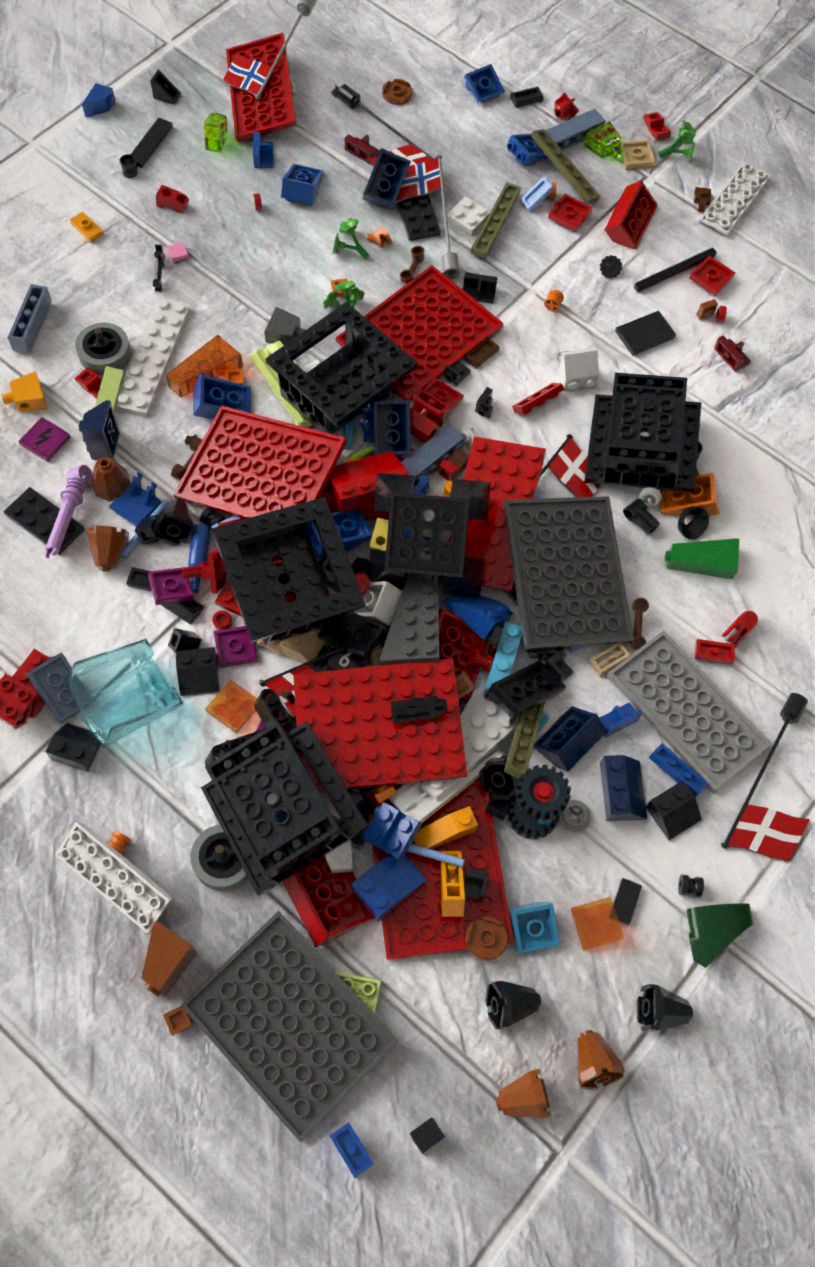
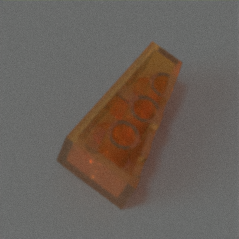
M216 335L166 374L168 387L181 398L193 392L194 383L201 374L217 378L222 375L225 376V369L243 368L242 354L219 335Z

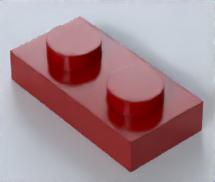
M697 639L695 641L694 659L732 665L735 661V644Z

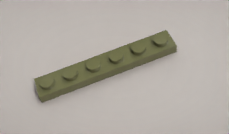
M544 129L533 131L531 137L550 158L554 166L560 170L563 177L570 182L573 189L581 195L582 199L587 204L598 201L600 195Z
M506 182L471 248V254L486 259L521 192L520 186Z
M545 702L519 715L504 772L518 779L528 769Z

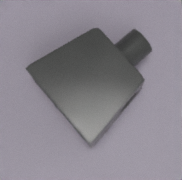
M276 307L264 331L265 342L274 343L281 341L285 345L306 329L301 328L298 316Z

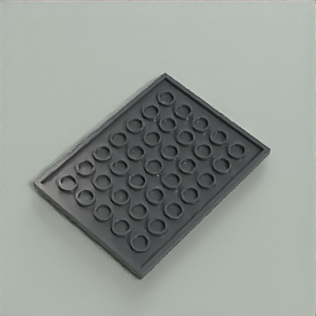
M609 496L505 500L503 502V510L525 650L629 643L634 641Z
M280 911L275 913L181 1004L183 1009L299 1142L399 1042Z

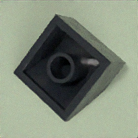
M215 647L175 651L180 696L220 692L218 658Z
M66 723L54 733L45 753L53 761L88 772L105 736Z
M683 780L650 800L646 805L647 811L669 841L702 820L696 798Z

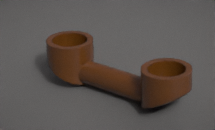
M414 246L411 249L413 261L409 270H403L400 273L401 282L408 283L414 279L413 275L418 264L425 258L422 246Z
M195 437L192 440L190 449L194 452L184 466L176 464L171 472L173 478L182 479L202 439Z
M637 598L632 604V609L635 612L634 641L630 642V646L635 651L646 644L645 638L641 636L643 613L649 608V603L645 598Z

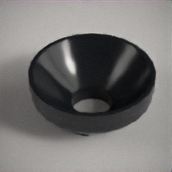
M691 506L685 509L678 519L679 532L687 539L700 537L706 531L709 524L707 511L698 506ZM691 515V521L685 524V518Z

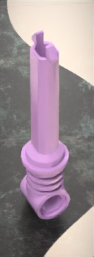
M81 465L67 472L68 482L60 494L63 503L45 548L44 556L46 558H49L50 554L55 556L59 553L75 507L83 503L85 487L87 483L92 481V471L86 465Z

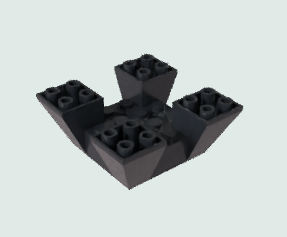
M377 473L374 511L389 512L386 550L371 549L368 575L370 582L387 581L396 588L403 589L407 573L443 576V593L481 596L484 558L465 557L468 519H488L491 482L453 479L450 497L413 494L415 476ZM426 510L434 512L433 520H425L424 512ZM407 527L413 531V536L410 539H406L403 536V530ZM425 529H429L433 533L432 539L429 541L424 540L422 537V532ZM444 531L451 532L452 540L450 542L442 540L441 535ZM423 549H428L431 552L430 559L424 560L421 558L420 553Z

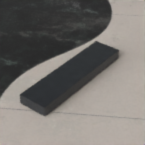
M158 117L131 153L136 159L137 167L142 168L173 128L172 122Z

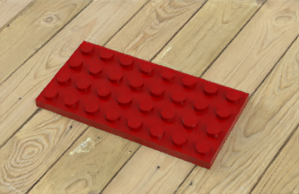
M284 33L226 49L228 69L237 53L272 67L286 41ZM285 48L260 95L261 99L257 100L253 94L230 86L234 131L237 142L253 138L254 132H260V136L297 126L287 48Z
M475 436L473 438L463 480L491 482L488 519H468L465 557L484 558L483 587L513 592L515 582L503 502L505 500L535 499L546 448ZM452 534L448 538V542L452 540Z

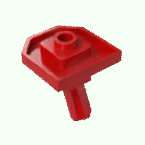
M216 548L207 556L208 562H201L199 566L183 567L181 570L184 579L195 577L210 579L211 593H218L226 583L227 576L219 550Z

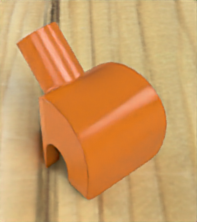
M379 228L374 234L367 235L368 241H376L381 248H384L383 243L385 241L389 244L392 242L385 228Z

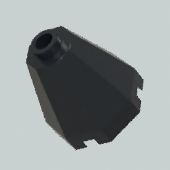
M180 499L171 500L159 514L153 530L155 533H158L160 541L173 546L179 545L183 541L184 544L189 543L194 534L195 526L185 501Z
M491 758L479 771L482 789L485 792L489 791L492 794L490 796L495 798V800H510L515 795L517 784L520 780L504 772L507 758Z
M496 981L487 985L486 1007L491 1006V1012H488V1017L495 1030L507 1028L539 1011L541 997L534 988L505 981Z
M648 984L641 987L640 991L644 993L643 996H638L637 1021L639 1024H643V1027H640L642 1031L654 1032L688 1024L692 1019L693 1008L688 1000L659 985Z

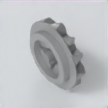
M570 800L566 809L560 815V824L566 830L573 831L574 833L583 831L590 824L591 812L583 802ZM571 812L574 814L581 813L577 818L578 822L575 819L568 820Z

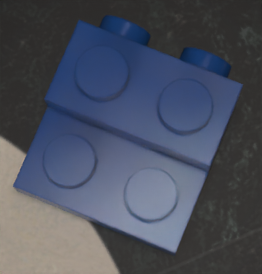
M531 134L511 135L506 145L508 151L515 155L516 160L524 166L535 165L538 159L549 158L535 143Z
M383 802L382 806H378L375 809V818L371 824H368L369 828L363 831L365 835L363 839L402 861L422 823Z

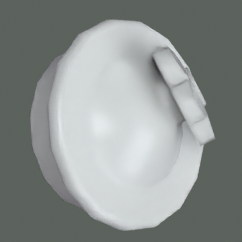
M647 487L640 492L639 499L643 500L647 507H654L661 502L662 495L656 488Z

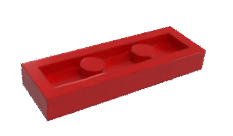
M552 382L513 405L514 412L521 413L522 415L530 413L534 407L542 406L546 400L557 397L564 390L563 384Z

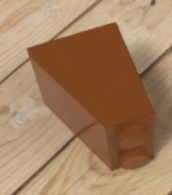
M155 921L153 924L141 979L146 983L144 987L157 997L162 994L166 997L197 952L190 943L158 921Z

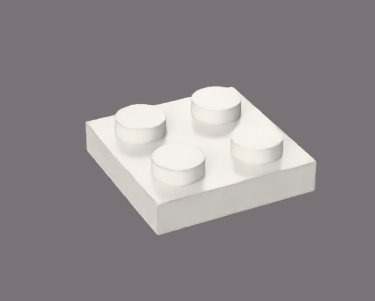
M465 196L447 214V220L472 235L486 221L491 211Z

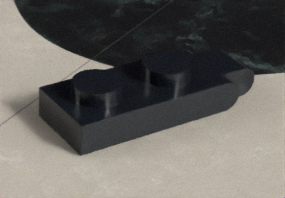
M437 696L390 702L393 724L437 718L440 716V713L448 711L446 699H438Z

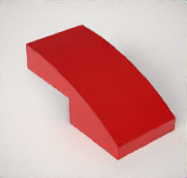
M658 112L644 115V121L649 131L656 140L671 137V130L664 125L665 118Z
M86 368L74 379L82 388L97 399L102 380L98 374Z

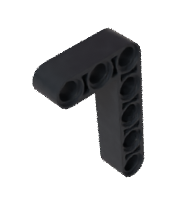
M271 689L262 690L254 703V708L265 727L268 728L274 723L279 722L288 732L294 730L296 726L277 694ZM266 728L215 745L205 759V766Z

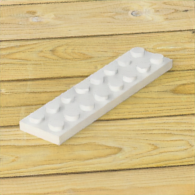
M160 297L157 298L119 388L114 407L115 410L145 417L148 416L190 313V304Z

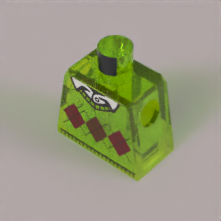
M211 113L204 121L206 150L221 153L228 136L226 115Z
M609 121L588 132L584 146L600 158L612 155L616 159L622 153L619 149L622 138Z

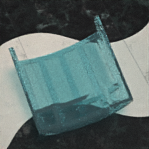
M147 639L75 662L67 680L84 721L104 747L183 705V701L175 687L170 688L155 662V653Z

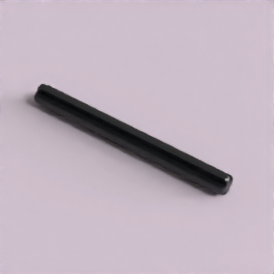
M714 248L707 249L636 282L634 289L640 292L702 263L709 255L715 257L717 251Z

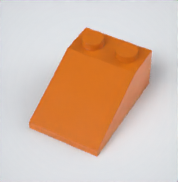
M714 473L697 475L694 493L660 490L662 495L660 502L661 514L680 516L685 509L691 506L705 509L709 516L720 514L718 483Z

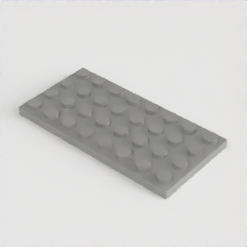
M664 630L606 675L636 709L643 712L642 715L688 766L708 783L707 786L713 793L772 745Z

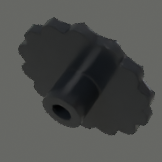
M610 255L601 260L600 271L605 278L609 277L612 279L620 274L622 263L617 256Z

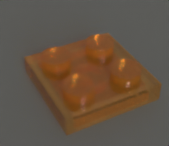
M230 679L205 710L237 734L256 712L254 703L257 698Z
M611 897L570 908L583 951L624 940Z

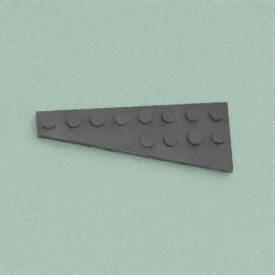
M423 549L420 553L421 558L424 560L430 559L431 552L428 549ZM408 574L380 656L381 665L440 662L438 575Z

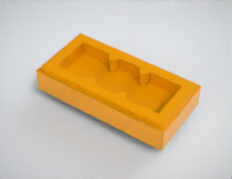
M84 212L69 219L70 223L90 243L104 235L103 230Z

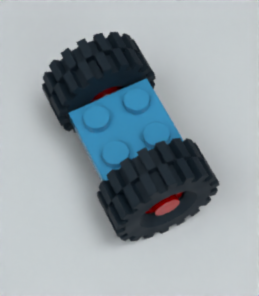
M536 765L532 770L531 768L527 769L525 774H522L515 795L512 797L513 801L511 800L508 810L509 823L512 822L511 827L513 830H518L517 834L520 836L525 834L527 839H530V837L538 839L540 836L544 838L548 833L550 834L556 827L560 815L566 809L570 800L571 786H568L569 781L567 778L563 779L564 773L561 771L559 773L555 772L557 768L553 766L551 769H547L548 765H543L542 768Z

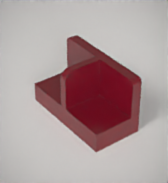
M349 134L345 137V150L370 164L367 161L368 158L379 155L380 150L369 144V135H365L362 139L354 138Z
M724 335L718 338L714 350L735 372L751 362L742 352L745 344L743 341L735 344Z

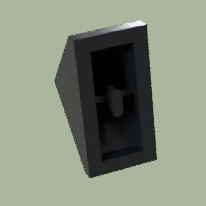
M158 69L150 80L153 98L169 104H175L181 92Z

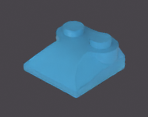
M552 902L521 905L510 910V919L513 924L518 954L560 946Z

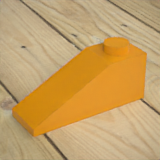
M469 806L420 829L413 841L415 845L433 849L476 832L478 824Z
M441 851V853L462 858L461 851ZM440 861L442 917H463L465 905L463 868Z

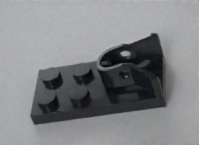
M539 660L492 683L484 698L497 704L503 703L511 711L509 713V724L513 725L519 715L562 693L566 686Z

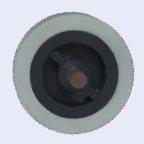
M106 322L92 324L83 329L76 339L75 348L80 363L85 369L88 368L96 374H104L106 366L122 369L130 359L131 348L127 334L115 324Z
M215 825L206 829L196 838L191 849L190 860L192 868L202 884L213 890L228 891L241 886L247 881L248 877L221 825Z

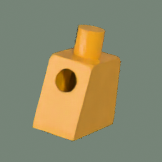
M36 371L10 381L11 392L1 395L4 405L15 403L17 410L20 412L47 408Z

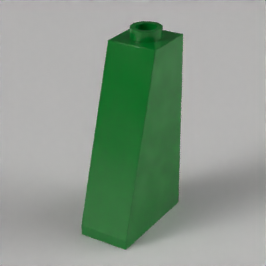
M740 539L672 544L670 550H666L664 560L667 561V569L733 579L738 571Z

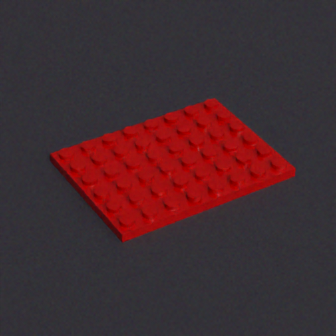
M433 265L364 316L418 362V368L407 375L406 380L392 390L401 399L410 401L420 388L424 389L434 378L439 379L443 376L446 365L453 366L456 362L463 360L466 354L486 338L493 336L503 328L504 324ZM343 331L336 337V342L341 347L346 345V331Z
M221 406L173 496L185 502L205 508L210 507L216 511L243 519L319 499L347 440L345 437Z
M453 658L441 659L440 662L401 663L293 674L297 727L306 721L310 724L347 790L467 777ZM428 696L446 699L448 711L440 713V716L437 718L393 724L390 704L392 701ZM303 751L299 752V757L318 791L325 792Z
M480 780L473 782L426 819L420 829L453 812L470 806L478 824L476 832L431 850L438 852L461 851L462 859H465L463 867L464 885L468 868L490 872L483 902L465 898L463 917H442L441 862L407 851L405 855L427 881L382 919L387 960L468 950L465 943L466 931L473 921L484 916L493 917L500 921L507 931L508 944L514 943L493 817L485 812L490 801L488 791L485 792L482 789ZM373 793L366 794L375 804L376 808L382 806L383 802L396 808L389 801V798L379 804ZM375 810L368 814L370 824L373 822L375 818ZM372 845L375 866L390 854Z

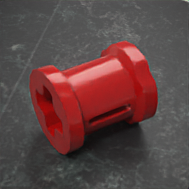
M474 649L469 655L468 664L481 667L483 671L487 672L491 668L494 658L492 655H485L480 653L478 649Z

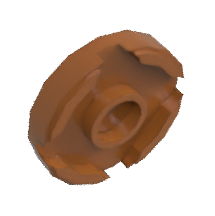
M394 79L391 82L389 80L383 85L382 89L383 98L394 105H402L409 102L413 94L410 84L402 79Z
M484 916L476 919L469 925L465 934V943L472 956L479 960L491 961L503 954L508 944V934L500 921L493 917Z

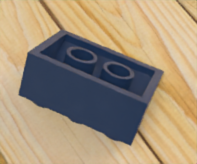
M381 148L363 193V200L376 206L394 207L411 161Z
M106 400L84 413L83 420L79 422V431L83 435V442L86 443V450L89 452L92 460H98L106 456L114 459L120 435L111 401Z
M410 400L373 401L375 455L392 451L396 457L411 455Z
M571 706L534 743V748L555 767L569 772L607 731L597 714Z
M625 755L604 756L600 762L606 821L647 820L640 761Z

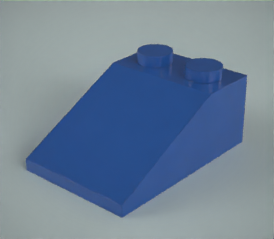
M293 163L283 177L281 198H285L289 202L298 201L303 205H312L316 199L324 170Z
M202 374L194 383V416L214 419L221 406L251 413L250 386Z
M359 509L340 513V511L331 513L345 551L372 538L373 533ZM312 522L307 533L318 558L326 556L315 523Z
M455 594L443 600V603L483 640L493 635L496 626L504 628L505 622H508L514 614L507 605L484 596Z
M389 855L351 884V890L379 922L427 880L406 855L402 861Z

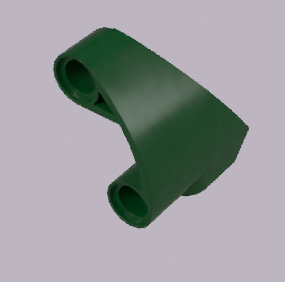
M717 904L687 909L690 928L689 940L693 961L707 968L728 945L751 927L754 921L750 904Z

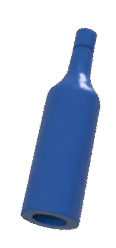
M194 525L195 531L190 541L189 567L199 566L201 562H208L210 527L207 525ZM201 577L192 578V591L195 593L199 592Z

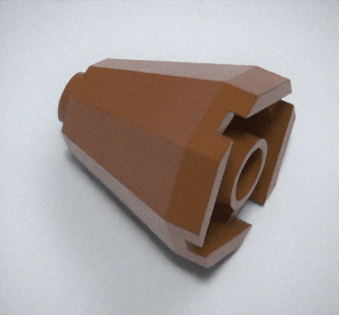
M107 456L99 458L95 463L91 481L96 496L102 499L113 501L131 484L127 470Z
M96 525L93 528L91 526L88 527L87 535L94 564L96 567H99L100 571L110 572L118 564L128 542L129 532L122 528L121 532H118L117 527Z
M593 1030L582 1032L580 1034L581 1037L577 1040L578 1082L580 1088L593 1090L598 1088L597 1084L602 1083L603 1087L623 1078V1073H625L623 1063L600 1033L593 1032Z
M540 1069L529 1071L498 1091L499 1097H495L498 1111H503L504 1115L551 1117V1111L546 1112V1108L550 1107L544 1080L537 1076L541 1074Z

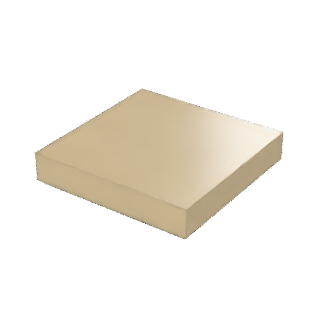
M649 140L619 143L618 148L620 149L625 170L656 166V160Z

